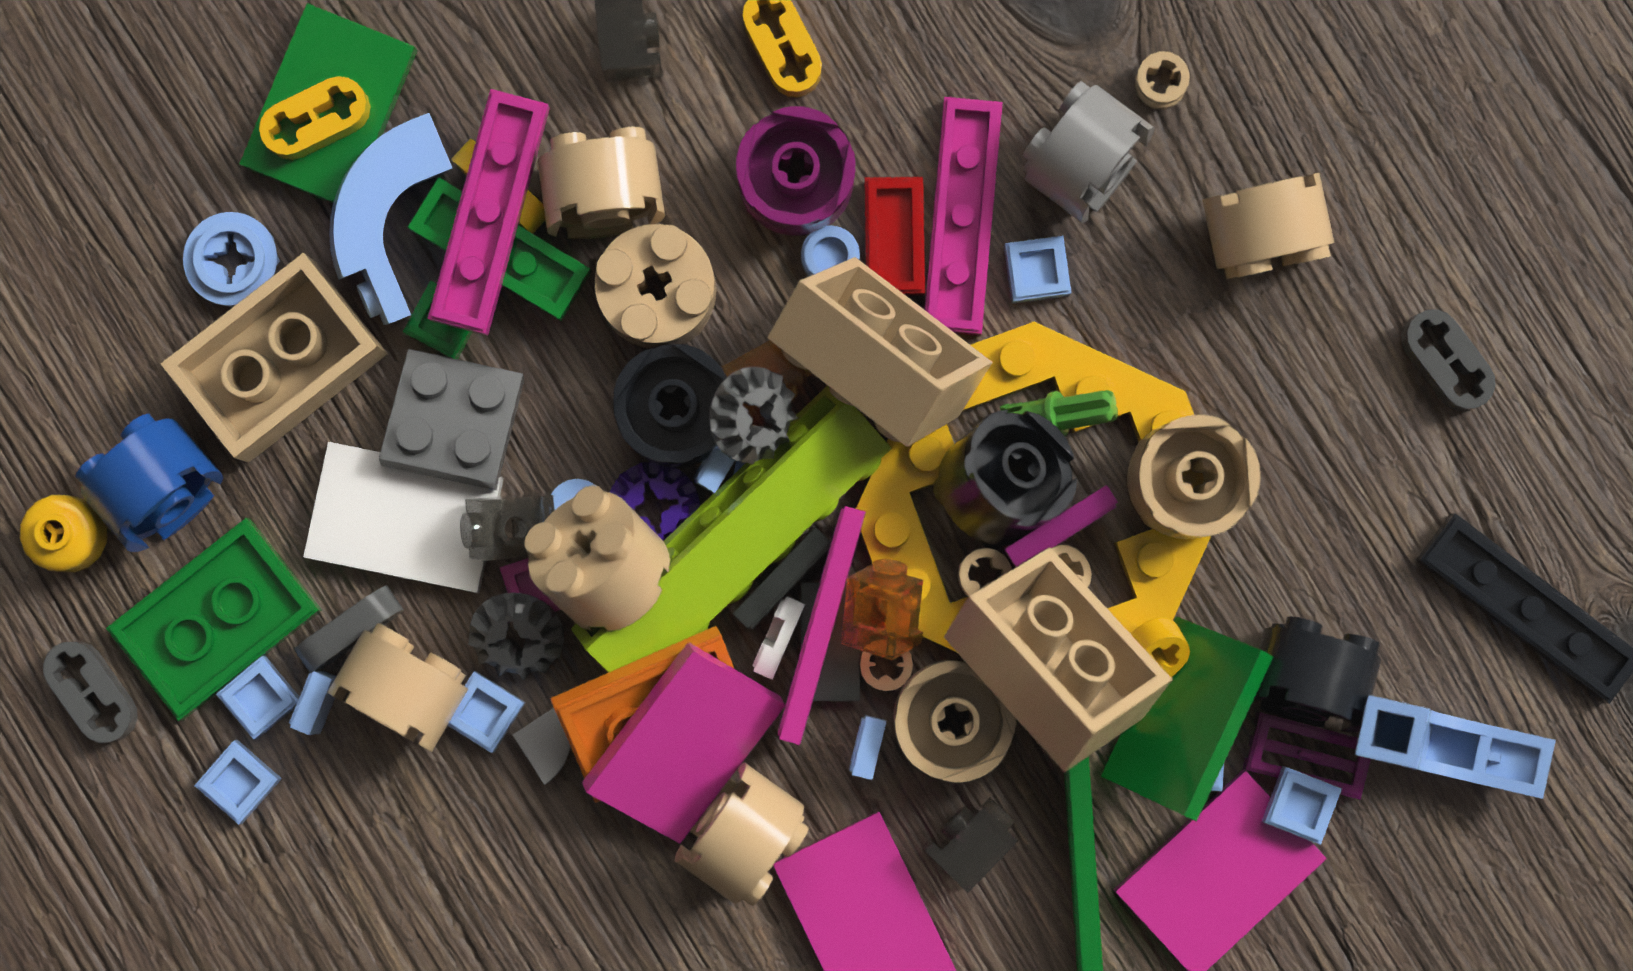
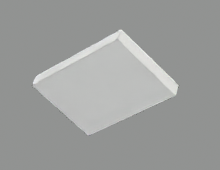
M328 442L303 557L480 593L504 478L500 477L497 490L381 466L379 461L380 452Z

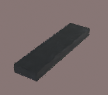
M1456 513L1449 515L1416 559L1418 563L1601 702L1610 704L1632 675L1633 647Z

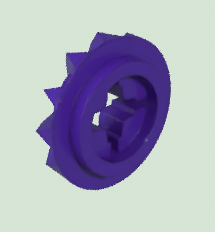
M641 462L621 473L609 493L622 498L634 511L636 507L645 504L646 484H650L651 491L655 492L658 500L668 499L669 502L678 500L679 504L670 506L669 510L661 513L662 523H660L662 533L657 535L664 541L700 507L699 495L689 477L678 468L661 466L652 462ZM642 516L641 518L656 533L655 526L651 525L649 518Z

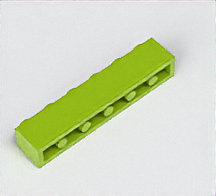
M827 385L796 415L798 419L790 422L786 435L791 442L779 445L774 451V459H761L755 461L754 464L745 463L716 493L712 494L663 541L669 552V571L663 567L658 585L663 590L649 611L634 623L613 631H607L603 626L590 627L591 630L575 624L571 630L583 647L608 672H611L707 630L710 621L728 604L737 602L748 593L753 580L771 563L782 560L791 552L796 539L814 522L828 517L836 508L842 495L857 481H862L871 476L878 469L881 458L892 449L855 406L845 404L835 398Z

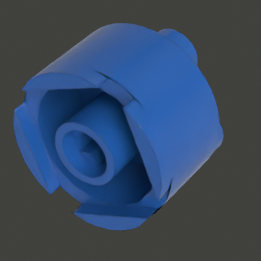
M150 414L141 415L130 422L121 433L123 440L106 455L98 454L87 460L75 475L82 484L81 496L129 552H140L149 548L142 539L156 532L165 540L182 529L214 497L213 493L207 488L211 481L221 485L223 480L222 473L175 419L168 418L155 421Z

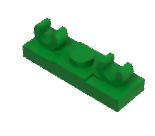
M438 177L408 228L446 251L462 191ZM518 225L502 286L562 321L592 270Z

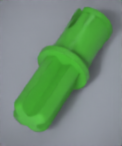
M1110 390L1064 397L1058 391H1052L1047 394L1046 398L1028 402L1008 403L1000 407L1001 411L1008 410L1006 413L1023 414L1025 411L1039 414L1054 424L1064 437L1067 436L1071 428L1113 422L1118 416L1116 397Z

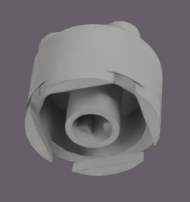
M1080 81L1064 99L1060 110L1065 115L1052 132L1043 127L1027 146L1023 157L1028 161L1023 170L1026 172L1025 181L1078 221L1085 223L1089 217V207L1097 212L1112 196L1137 162L1129 154L1132 147L1137 141L1146 147L1155 128L1098 85L1090 88Z

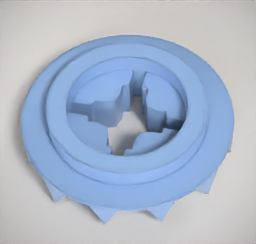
M238 212L219 213L203 220L189 235L183 252L184 271L194 290L208 301L229 307L238 304L274 276L276 267L280 262L274 237L265 226L251 216ZM232 236H234L233 242L236 243L237 251L254 259V262H247L246 265L237 266L231 283L227 268L213 261H208V258H218V255H226L229 251V245H232Z

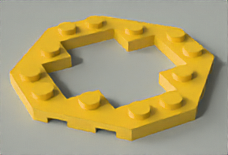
M1031 322L971 344L972 347L993 363L963 411L1053 379L1057 391L1064 397L1105 390L1112 391L1116 397L1117 417L1128 413L1138 443L1159 426L1185 416L1194 415L1186 391L1036 322ZM946 424L908 447L901 442L888 438L887 443L892 449L881 458V463L878 469L871 475L856 509L865 511V518L860 533L894 624L956 652L944 638V635L968 597L950 603L910 495L911 492L933 485L938 478L942 459L948 449L954 444ZM1094 425L1071 428V430L1075 433ZM1191 465L1189 470L1182 472L1183 483L1191 484L1192 489L1194 486L1203 484V474L1193 472ZM1151 529L1114 543L1134 598L1107 609L1130 634L1140 625L1154 618L1174 619L1211 536L1180 539Z

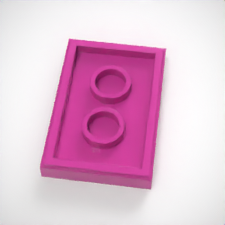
M688 642L583 780L582 784L586 793L680 844L786 705L778 694Z
M1246 770L1238 773L1222 788V791H1219L1204 805L1197 822L1189 819L1113 889L1187 971H1207L1327 859L1310 840L1261 822L1270 796Z
M879 811L795 851L790 857L785 856L773 864L824 971H956Z

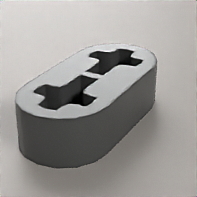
M1438 309L1425 310L1409 319L1401 333L1402 347L1440 400L1449 408L1457 411H1469L1486 404L1492 397L1496 387L1495 375L1489 364L1455 319L1448 313ZM1421 323L1427 328L1436 325L1441 328L1443 334L1437 341L1447 355L1446 358H1443L1434 346H1429L1425 349L1419 346L1417 340L1423 335V331L1419 326ZM1450 363H1453L1463 375L1471 372L1476 374L1478 381L1473 385V390L1476 393L1474 398L1469 393L1460 396L1455 393L1453 387L1457 385L1459 379L1449 366Z
M387 585L383 586L301 642L294 651L310 673L320 671L353 649L363 630L372 633L377 623L386 626L399 616L404 609Z
M63 642L54 646L47 653L43 663V675L47 684L83 734L90 740L106 743L119 741L127 737L134 730L138 720L137 707L102 655L92 645L84 642ZM66 654L71 658L82 656L85 658L86 664L81 667L80 672L89 684L87 689L76 678L63 679L61 672L67 667L64 660ZM95 694L105 706L115 704L119 706L121 711L114 717L118 725L115 730L111 726L98 727L95 720L99 718L101 712L91 698Z

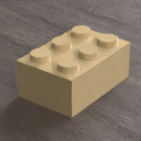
M303 252L164 360L161 365L230 454L236 459L249 463L388 353L320 266Z
M856 257L800 280L767 337L783 350V354L789 362L799 368L812 372L829 386V390L835 398L845 404L858 408L875 422V426L881 434L893 441L901 442L906 447L958 418L993 363Z
M1051 548L1044 550L970 595L944 635L947 642L1064 772L1143 719L1173 680Z

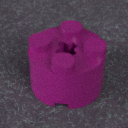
M783 107L754 124L742 138L736 157L739 192L748 213L766 228L784 235H808L825 226H831L846 209L852 196L856 170L855 154L844 132L825 113L809 107ZM793 161L804 162L805 173L811 176H802L799 183L788 182L787 173L781 171V169H791Z

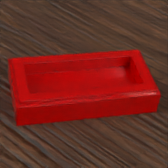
M865 177L866 266L904 295L924 296L923 177Z

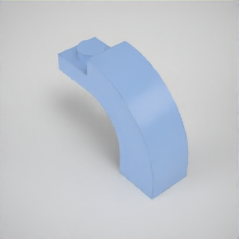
M430 113L392 128L368 146L345 174L332 206L329 238L332 260L338 279L361 271L365 282L358 284L357 289L369 317L372 318L380 315L384 325L411 315L384 249L383 228L387 213L393 202L404 190L452 169Z
M1368 695L1355 755L1543 799L1556 740L1435 712L1429 708Z

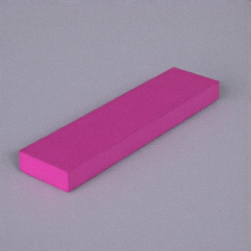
M490 89L428 315L430 321L488 336L550 107L547 103Z
M944 97L924 310L955 334L981 336L1003 102Z
M847 506L844 509L841 508L777 734L780 736V740L798 745L802 742L862 529L865 511Z

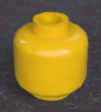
M50 495L38 500L26 511L20 524V541L25 554L35 565L48 571L77 572L90 567L101 556L107 543V526L84 499L70 495Z

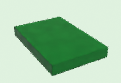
M307 3L239 164L245 169L333 204L337 190L351 165L368 146L383 135L418 50L413 45ZM337 76L350 78L357 82L368 96L371 106L370 114L363 127L305 157L295 160L282 159L271 152L261 139L259 132L260 120L269 108L326 79ZM337 92L332 96L334 106L318 114L319 118L336 112L342 120L352 115L349 106L357 101L356 96L347 98L342 92ZM288 117L283 118L279 121L282 131L274 136L275 140L283 138L289 145H293L298 141L296 131L312 123L311 118L300 124H294Z
M245 518L106 629L176 719L183 721L261 656L268 654L321 612L322 609L250 518Z
M1176 616L1174 622L1178 625L1189 644L1190 655L1188 661L1172 677L1173 680L1144 718L1120 734L1101 777L1197 822L1273 656L1258 648Z

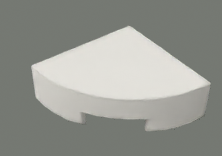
M787 596L785 600L781 599L766 637L752 665L755 667L754 672L773 679L805 604Z

